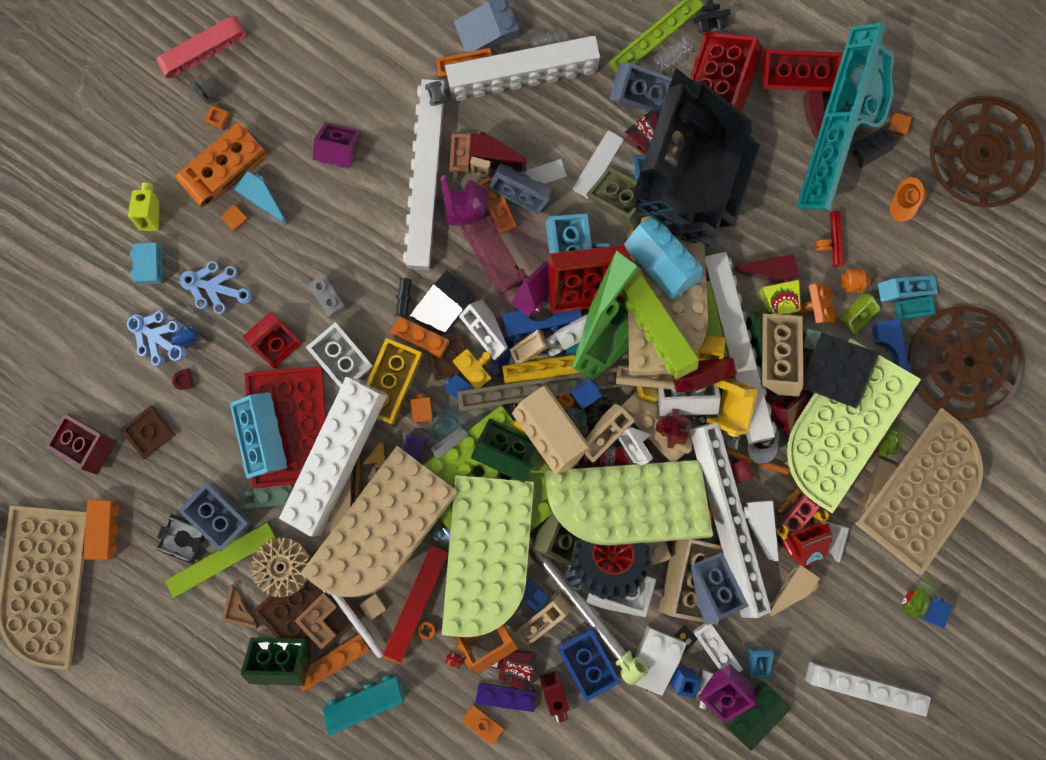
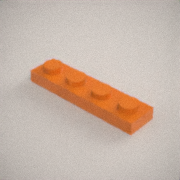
M360 633L309 665L305 685L299 686L302 693L371 650Z

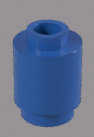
M185 324L179 332L171 336L172 339L169 342L187 349L199 338L197 336L199 332L193 325L188 326Z

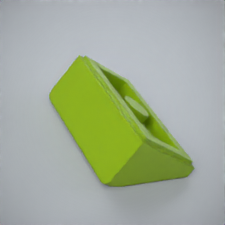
M863 293L838 319L855 335L881 308L872 295Z

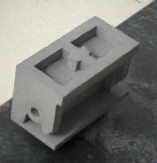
M324 274L307 284L330 319L347 310Z

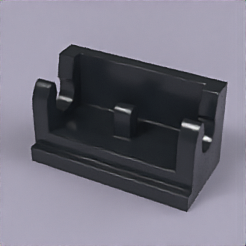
M884 126L853 145V157H859L858 165L862 168L893 150L897 139Z

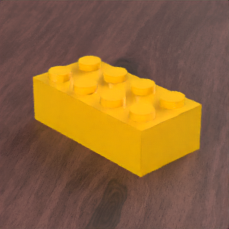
M388 338L383 343L366 384L388 395L377 418L394 425L420 365L423 353Z

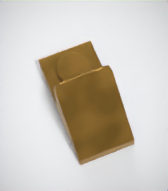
M379 443L362 464L378 463V467H375V474L387 459L386 444Z

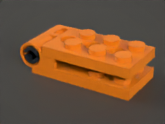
M238 121L180 170L175 179L194 201L203 208L217 200L244 177L247 171H251L264 160L268 154Z

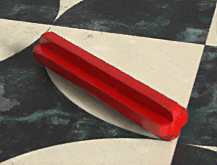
M832 211L830 213L831 245L833 247L832 262L834 267H840L844 265L842 218L840 211Z

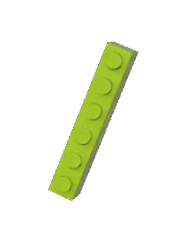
M637 269L618 296H622L625 300L624 303L627 310L633 312L636 324L644 329L645 337L649 343L652 342L655 346L657 356L665 361L668 373L673 374L678 379L696 370L699 359Z

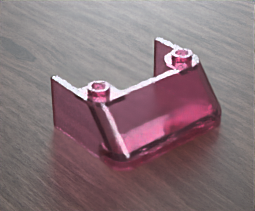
M486 217L462 226L461 231L463 239L469 242L496 289L498 300L501 303L517 294L528 276L523 268L519 269L497 231L499 226L496 220Z

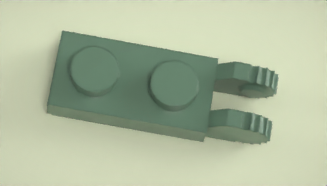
M293 485L253 489V491L238 493V497L241 498L254 495V503H244L240 505V509L254 507L257 509L284 505L287 503L293 490Z

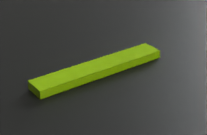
M701 0L681 1L610 60L608 64L616 73L619 63L638 64L701 11V7L705 5Z
M268 522L237 539L222 552L218 550L165 580V583L173 598L255 553L266 541L277 539Z

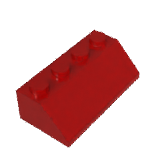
M762 51L761 64L763 89L832 91L843 52Z

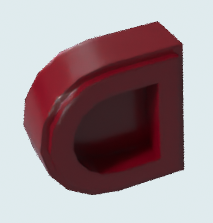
M190 369L178 371L173 375L172 384L176 389L187 390L195 387Z

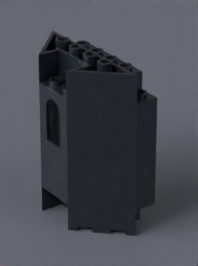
M678 68L674 71L633 192L635 197L634 208L636 209L635 217L649 215L666 226L673 235L680 236L681 240L696 243V240L707 245V247L715 248L720 229L735 226L760 144L750 136L752 121L744 113L736 109L730 102H727L719 93L707 86L705 82L701 80L695 82ZM679 131L683 135L684 145L675 168L664 159L673 133Z

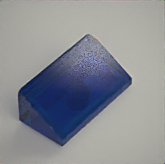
M505 337L503 338L508 348L496 360H493L491 375L504 378L502 366L509 365L510 349L514 346V342Z

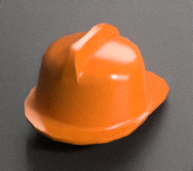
M909 177L899 184L890 204V214L896 221L906 222L912 219L919 207L925 202L926 190L919 179Z

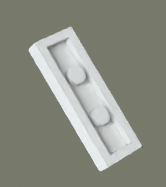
M704 623L693 631L719 670L728 664H731L738 672L743 670L712 624L707 625Z

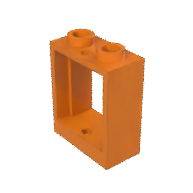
M505 624L497 628L504 644L477 661L468 644L480 636L456 637L459 642L456 646L461 654H465L466 659L464 661L469 670L474 669L479 674L518 649Z

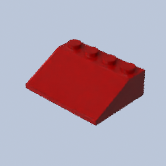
M705 32L690 79H693L695 82L700 80L705 82L707 86L719 93L722 98L742 112L763 51L759 39L750 36Z
M625 245L550 253L548 278L551 313L590 309L616 251L632 261ZM622 296L616 297V299L620 302H625Z

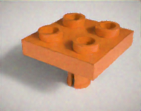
M809 285L812 301L800 303V314L804 315L814 312L816 323H835L837 312L832 305V289L829 288V285Z

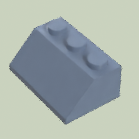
M501 163L497 167L487 188L537 215L549 201L551 189L544 183L536 182L530 179L528 175L513 170L511 166Z
M206 482L178 511L220 552L239 538L253 523L212 482Z

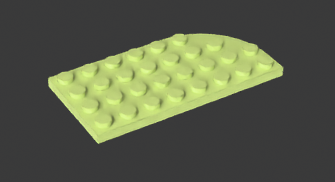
M851 338L848 341L850 343L866 348L865 346L861 345L860 343L854 341ZM879 355L857 409L814 393L792 428L787 448L791 474L802 492L833 514L921 379Z
M698 460L570 469L557 475L552 471H545L548 501L554 515L570 533L587 542L599 545H620L710 538L713 536L702 468Z
M455 475L454 489L458 493L453 499L442 635L456 637L484 635L503 625L517 610L523 598L526 585L534 482L525 481L523 483L517 480Z

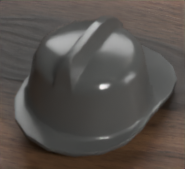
M776 423V434L773 439L748 444V454L755 463H769L777 455L779 429Z

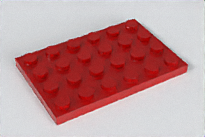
M322 366L244 373L246 396L270 392L274 403L275 416L278 420V429L282 438L284 455L287 459L286 469L252 477V488L294 485L326 420Z

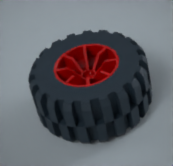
M579 538L572 562L576 579H581L580 585L583 588L586 586L589 588L588 593L592 595L598 593L601 599H605L606 596H610V600H617L618 596L625 598L629 593L633 594L639 585L641 586L648 573L651 563V556L648 555L650 552L649 545L644 543L599 545Z

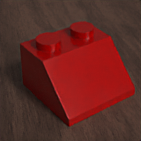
M272 311L243 336L249 346L274 369L302 344L296 335Z

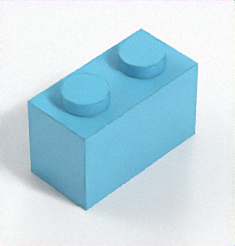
M157 243L133 244V250H131L130 255L133 261L131 277L134 282L139 285L163 284L162 246Z

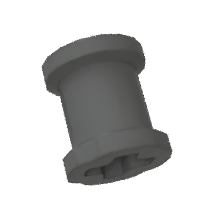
M440 81L430 82L425 85V90L428 91L430 97V106H437L446 102L442 94V83Z

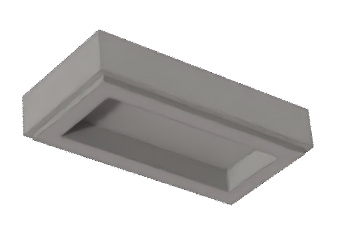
M460 426L433 446L431 450L438 459L467 437L468 434Z

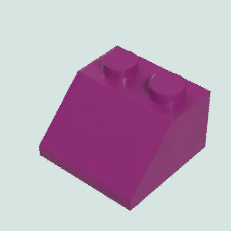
M325 122L314 138L313 160L338 165L342 168H350L355 159L361 130Z
M547 261L524 281L511 302L528 317L533 312L537 314L544 306L542 304L544 301L546 303L550 301Z
M731 664L715 672L699 695V699L724 723L756 705L755 688Z

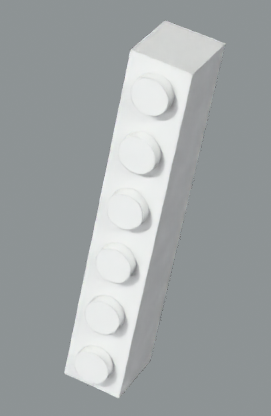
M809 662L805 681L814 686L925 717L927 716L931 697L921 692L814 662Z

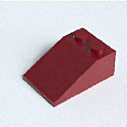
M485 132L471 133L470 162L472 157L491 161V169H497L501 163L511 166L517 172H526L527 158Z
M64 413L45 448L81 470L98 475L117 441Z

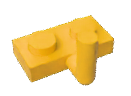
M466 349L452 361L475 389L481 388L492 379L482 367L491 359L489 352H484L482 357L476 360L469 350Z

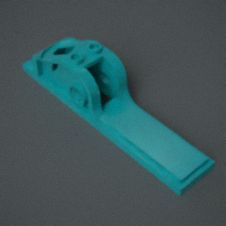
M883 23L851 27L796 206L800 210L830 211L856 127L860 124L864 127H878L885 122L893 99L892 66H894V53L881 45L886 25ZM846 102H847V104H848V109H847V111H845V103H846Z

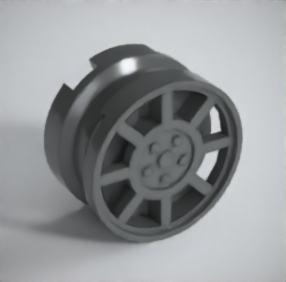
M200 75L197 77L198 80L196 82H192L189 85L209 105L212 102L211 100L217 98L219 94Z

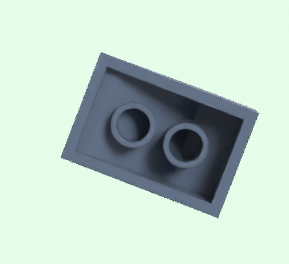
M508 0L488 1L454 21L465 53L493 48L519 38V28Z
M619 63L609 100L646 112L652 109L655 114L660 115L672 78L632 63Z
M723 552L691 565L698 608L707 625L749 607Z

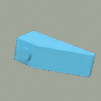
M247 171L234 190L286 225L287 221L269 188L263 182L264 178L256 172L251 174Z
M935 275L894 278L878 283L881 302L938 294Z

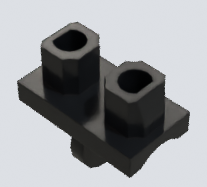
M707 0V6L701 7V12L708 13L696 15V18H693L694 24H698L700 33L710 31V21L716 20L717 29L727 28L728 16L731 15L730 9L715 11L720 9V4H714L713 0Z

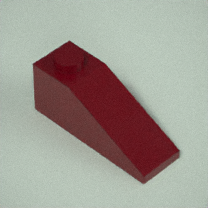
M794 254L739 264L735 267V272L775 283L791 282L799 276Z
M734 358L699 360L696 370L678 379L673 375L672 380L676 393L698 391L737 375Z

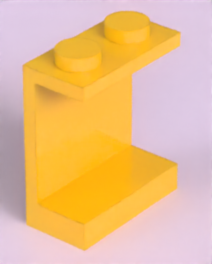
M733 378L715 383V386L723 389L718 417L707 418L706 422L709 424L719 423L720 430L727 431L728 435L733 437L748 434L758 389Z

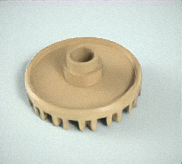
M289 538L271 539L266 541L264 545H261L260 549L256 550L257 554L252 557L254 561L251 562L253 564V569H250L253 572L251 576L254 577V583L257 584V588L263 590L262 592L267 593V595L274 597L293 595L301 590L308 581L301 572L310 561V557L306 549L295 540ZM280 564L284 565V569L282 571H280L279 568Z

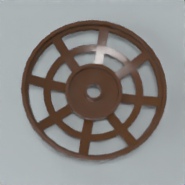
M990 95L967 98L951 107L936 124L929 148L933 171L944 189L953 197L966 204L983 208L1007 205L1025 195L1039 178L1045 157L1041 132L1029 113L1010 100ZM982 104L981 115L969 117L959 122L954 114L957 110L966 106ZM990 104L1003 107L1014 113L1018 118L1011 125H1008L999 118L989 116ZM948 119L953 129L947 137L945 147L935 146L938 131ZM980 122L979 132L971 136L964 129V126L970 123ZM988 122L1001 127L1004 131L999 135L987 131ZM1023 123L1033 138L1035 152H1023L1021 141L1015 132ZM956 133L964 140L960 149L950 148ZM1008 136L1011 137L1016 152H1007L1004 140ZM980 150H985L987 152V158H982L980 156ZM935 154L944 155L946 166L952 175V178L947 182L943 179L937 167ZM950 156L960 157L963 167L957 173L952 166ZM1006 160H1016L1010 175L1001 169L1005 165ZM1023 160H1035L1030 178L1024 186H1021L1014 179L1021 169ZM968 172L978 176V186L972 185L962 178ZM996 174L1003 181L997 185L986 187L987 176ZM959 183L969 190L979 192L980 202L963 197L954 191L952 187ZM1007 185L1017 192L1005 200L988 203L987 192L998 191Z
M956 306L937 312L922 323L915 332L908 351V361L911 364L910 373L918 378L931 374L935 384L945 393L940 401L936 402L926 392L920 381L915 388L918 395L935 411L943 408L956 419H975L993 414L1011 400L1021 382L1023 356L1017 337L1001 318L982 308ZM972 311L989 316L985 326L975 322H962L958 312ZM947 314L951 315L954 324L942 330L937 337L925 332L939 318ZM996 321L1007 331L1015 347L1006 349L1001 338L992 330ZM965 328L979 329L982 333L978 340L968 338ZM957 330L959 341L950 345L942 340L947 334ZM989 335L998 344L999 351L991 352L985 345ZM923 339L932 344L928 355L929 367L917 370L916 353L919 342ZM939 347L946 351L943 364L935 365V355ZM1017 355L1018 372L1013 386L1005 379L1009 369L1008 356ZM967 356L973 360L971 367H968L964 362ZM1003 358L1001 375L992 370L993 360ZM947 371L953 379L949 388L942 382L938 372ZM987 377L996 382L990 390L982 393L980 382ZM961 384H972L974 395H962L956 393ZM1000 387L1009 392L1007 397L999 404L984 411L983 399L993 395ZM951 398L960 401H975L976 413L956 412L946 408V405Z

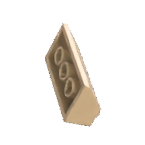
M762 315V385L778 395L799 396L803 388L802 316Z
M547 385L542 386L522 400L512 412L555 475L572 469L590 448L588 442Z
M637 390L621 405L635 420L632 424L637 430L651 434L646 440L667 462H676L685 454V452L675 447L673 449L667 448V436H662L661 433L656 431V423L662 420V418H667L668 420L672 417L660 416L658 400L653 403L639 399Z

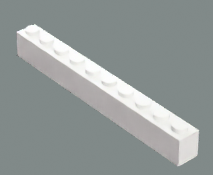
M422 79L421 86L418 85L417 97H420V104H416V115H419L418 122L414 124V133L417 134V140H413L415 159L411 160V170H414V175L410 177L409 182L412 196H408V207H411V210L406 218V226H409V233H405V244L408 245L407 252L403 254V263H406L408 269L430 270L444 103L430 106V97L428 91L425 90V85L440 80ZM440 81L442 83V94L445 97V82Z
M727 252L705 256L706 282H711L723 337H726L725 346L728 354L726 358H734L737 375L731 378L758 389L749 432L746 434L748 444L771 440L775 437L776 426L770 419L771 407L769 403L766 404V388L761 385V369L759 366H756L755 359L757 355L755 348L751 347L750 341L752 336L750 330L746 328L747 316L745 311L741 309L742 297L736 290L737 279L735 275H732V260L727 256Z
M719 423L705 424L689 429L696 457L702 468L704 485L724 557L749 607L740 610L741 617L759 618L770 613L771 609Z

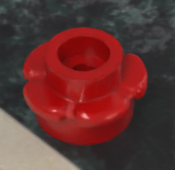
M451 652L450 656H445L447 657L445 663L459 669L460 665L463 664L461 661L462 657Z

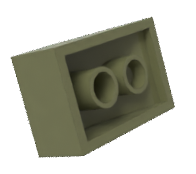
M611 167L606 169L586 194L589 199L611 216L633 230L641 223V218L646 217V215L635 217L636 209L634 208L635 197L633 192L637 181Z
M553 513L539 529L531 549L556 562L573 567V554L579 538L563 527Z

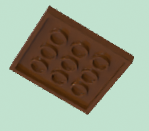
M308 580L304 587L293 595L286 597L270 595L253 612L276 638L306 639L308 663L310 665L347 632L353 624L331 594H329L328 596L338 607L324 621L337 635L321 650L295 622L324 593L323 590ZM343 597L360 620L364 616L363 613L348 597Z

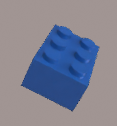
M591 627L556 645L586 702L621 683Z

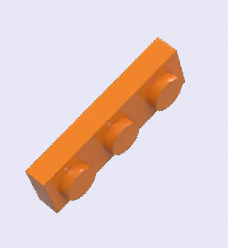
M486 48L436 58L439 79L447 78L445 65L492 56L491 49Z
M490 176L477 183L486 191L488 197L487 207L500 235L517 228L505 198L487 189L493 177Z
M400 316L390 331L392 336L440 359L450 343L448 339Z

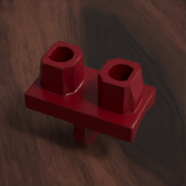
M672 409L671 418L668 420L667 418H662V420L656 423V431L661 433L662 436H667V448L673 449L675 443L686 444L688 432L678 429L686 430L688 417L678 416V409Z

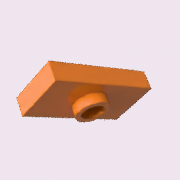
M474 704L461 720L491 745L494 744L504 730V727Z

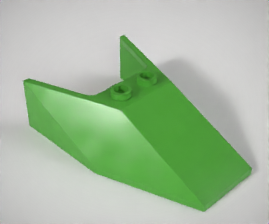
M616 251L590 306L572 365L575 370L593 380L597 379L629 350L628 310L625 303L620 302L616 297L639 267L618 251Z

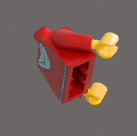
M826 510L814 513L813 518L820 521L819 523L789 534V537H787V526L780 524L781 532L776 528V535L781 536V543L786 553L793 561L798 562L806 569L813 568L815 562L826 557L829 546L833 541V533L830 530L829 523L827 524L826 522L829 518V513Z

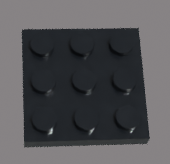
M821 332L803 376V389L857 409L879 353Z

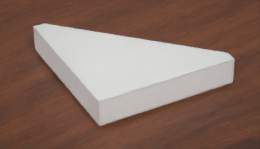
M813 518L814 524L820 522V521L815 520V519ZM827 522L833 533V541L829 546V551L834 560L840 563L849 528Z

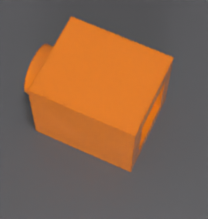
M426 394L416 395L415 399H411L413 423L434 421L430 397H426Z

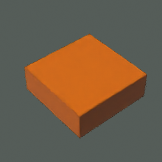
M212 105L204 122L224 130L231 113Z
M893 112L888 129L891 133L906 136L912 117Z
M235 204L220 216L234 232L248 220Z

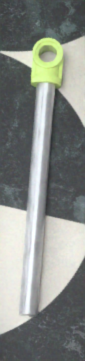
M530 538L529 552L617 658L615 664L621 666L620 673L623 680L629 685H633L647 675L648 667L641 658H633L630 650L626 652L552 560L531 549L534 538Z

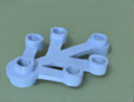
M214 261L208 262L205 268L196 273L186 271L180 277L181 286L191 291L196 300V307L201 310L208 307V301L202 297L198 287L206 290L214 305V312L219 315L226 312V306L221 303L216 292L235 297L242 304H249L253 300L252 292L246 288L236 290L218 285L237 276L238 272L232 266H228L225 272L209 281L200 279L210 273H217L219 271V265ZM212 264L216 265L214 270H210ZM233 269L234 274L228 275L229 270ZM188 277L192 278V281L190 283L186 282V279ZM245 292L247 294L246 298L241 299V294ZM204 300V305L200 307L199 302ZM222 305L223 310L218 312L217 307Z
M157 311L154 315L145 318L142 315H133L127 320L128 329L135 333L137 353L140 356H148L151 352V363L154 366H161L164 363V357L159 354L157 343L168 350L169 358L173 361H182L187 355V351L183 346L174 345L161 336L168 332H179L181 330L180 322L170 321L167 325L154 329L146 326L154 322L165 323L167 321V314L161 311ZM143 334L147 336L149 346L145 345Z

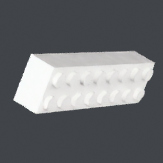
M590 36L445 65L451 98L452 100L462 101L470 96L482 97L485 93L493 92L497 94L505 89L517 90L525 85L536 86L540 82L548 81L552 83L560 78L572 79L580 74L591 75L598 70L600 55L596 37Z
M345 378L279 519L311 537L322 535L388 396L387 394L356 378Z

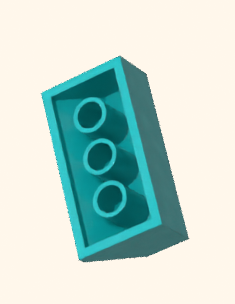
M389 673L381 677L382 681L374 683V681L363 685L364 689L360 691L353 689L345 693V697L340 700L336 697L327 701L323 713L328 736L403 703L407 694L399 675Z

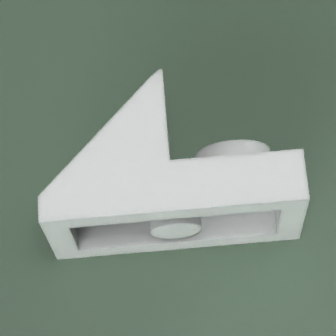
M630 427L618 437L619 441L634 465L649 463L653 457L643 441L651 434Z

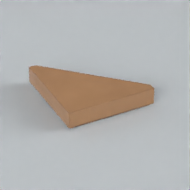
M230 585L221 621L257 629L258 625L236 587Z

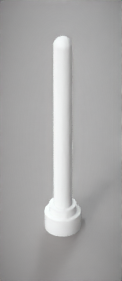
M331 594L378 658L383 657L384 652L344 598Z

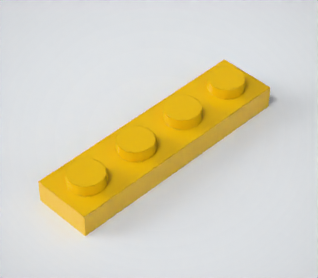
M575 355L502 366L505 384L581 372L572 367Z

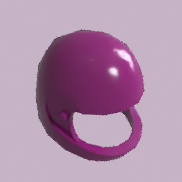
M446 175L441 176L447 224L453 226L477 224L483 218L487 209L488 197L485 189L475 181L468 179L465 191L456 193L449 189Z

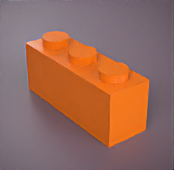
M87 500L83 559H114L117 552L115 536L118 534L116 516L119 515L117 500Z

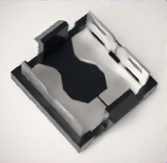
M171 514L168 525L161 526L157 538L162 540L156 550L194 564L204 536L186 518Z

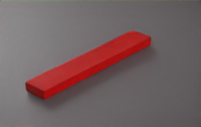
M430 546L383 653L384 656L400 663L402 662L449 554L448 552L435 546Z

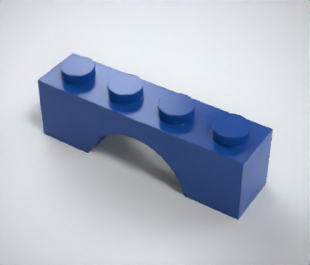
M521 310L503 314L507 338H512V341L523 339V335H531L537 330L556 332L560 327L566 326L582 317L580 310L555 313L544 321L532 320Z
M900 319L872 324L874 344L885 347L890 352L894 364L911 372V364L907 361L906 356L908 351L907 344L903 340L904 327L900 323Z

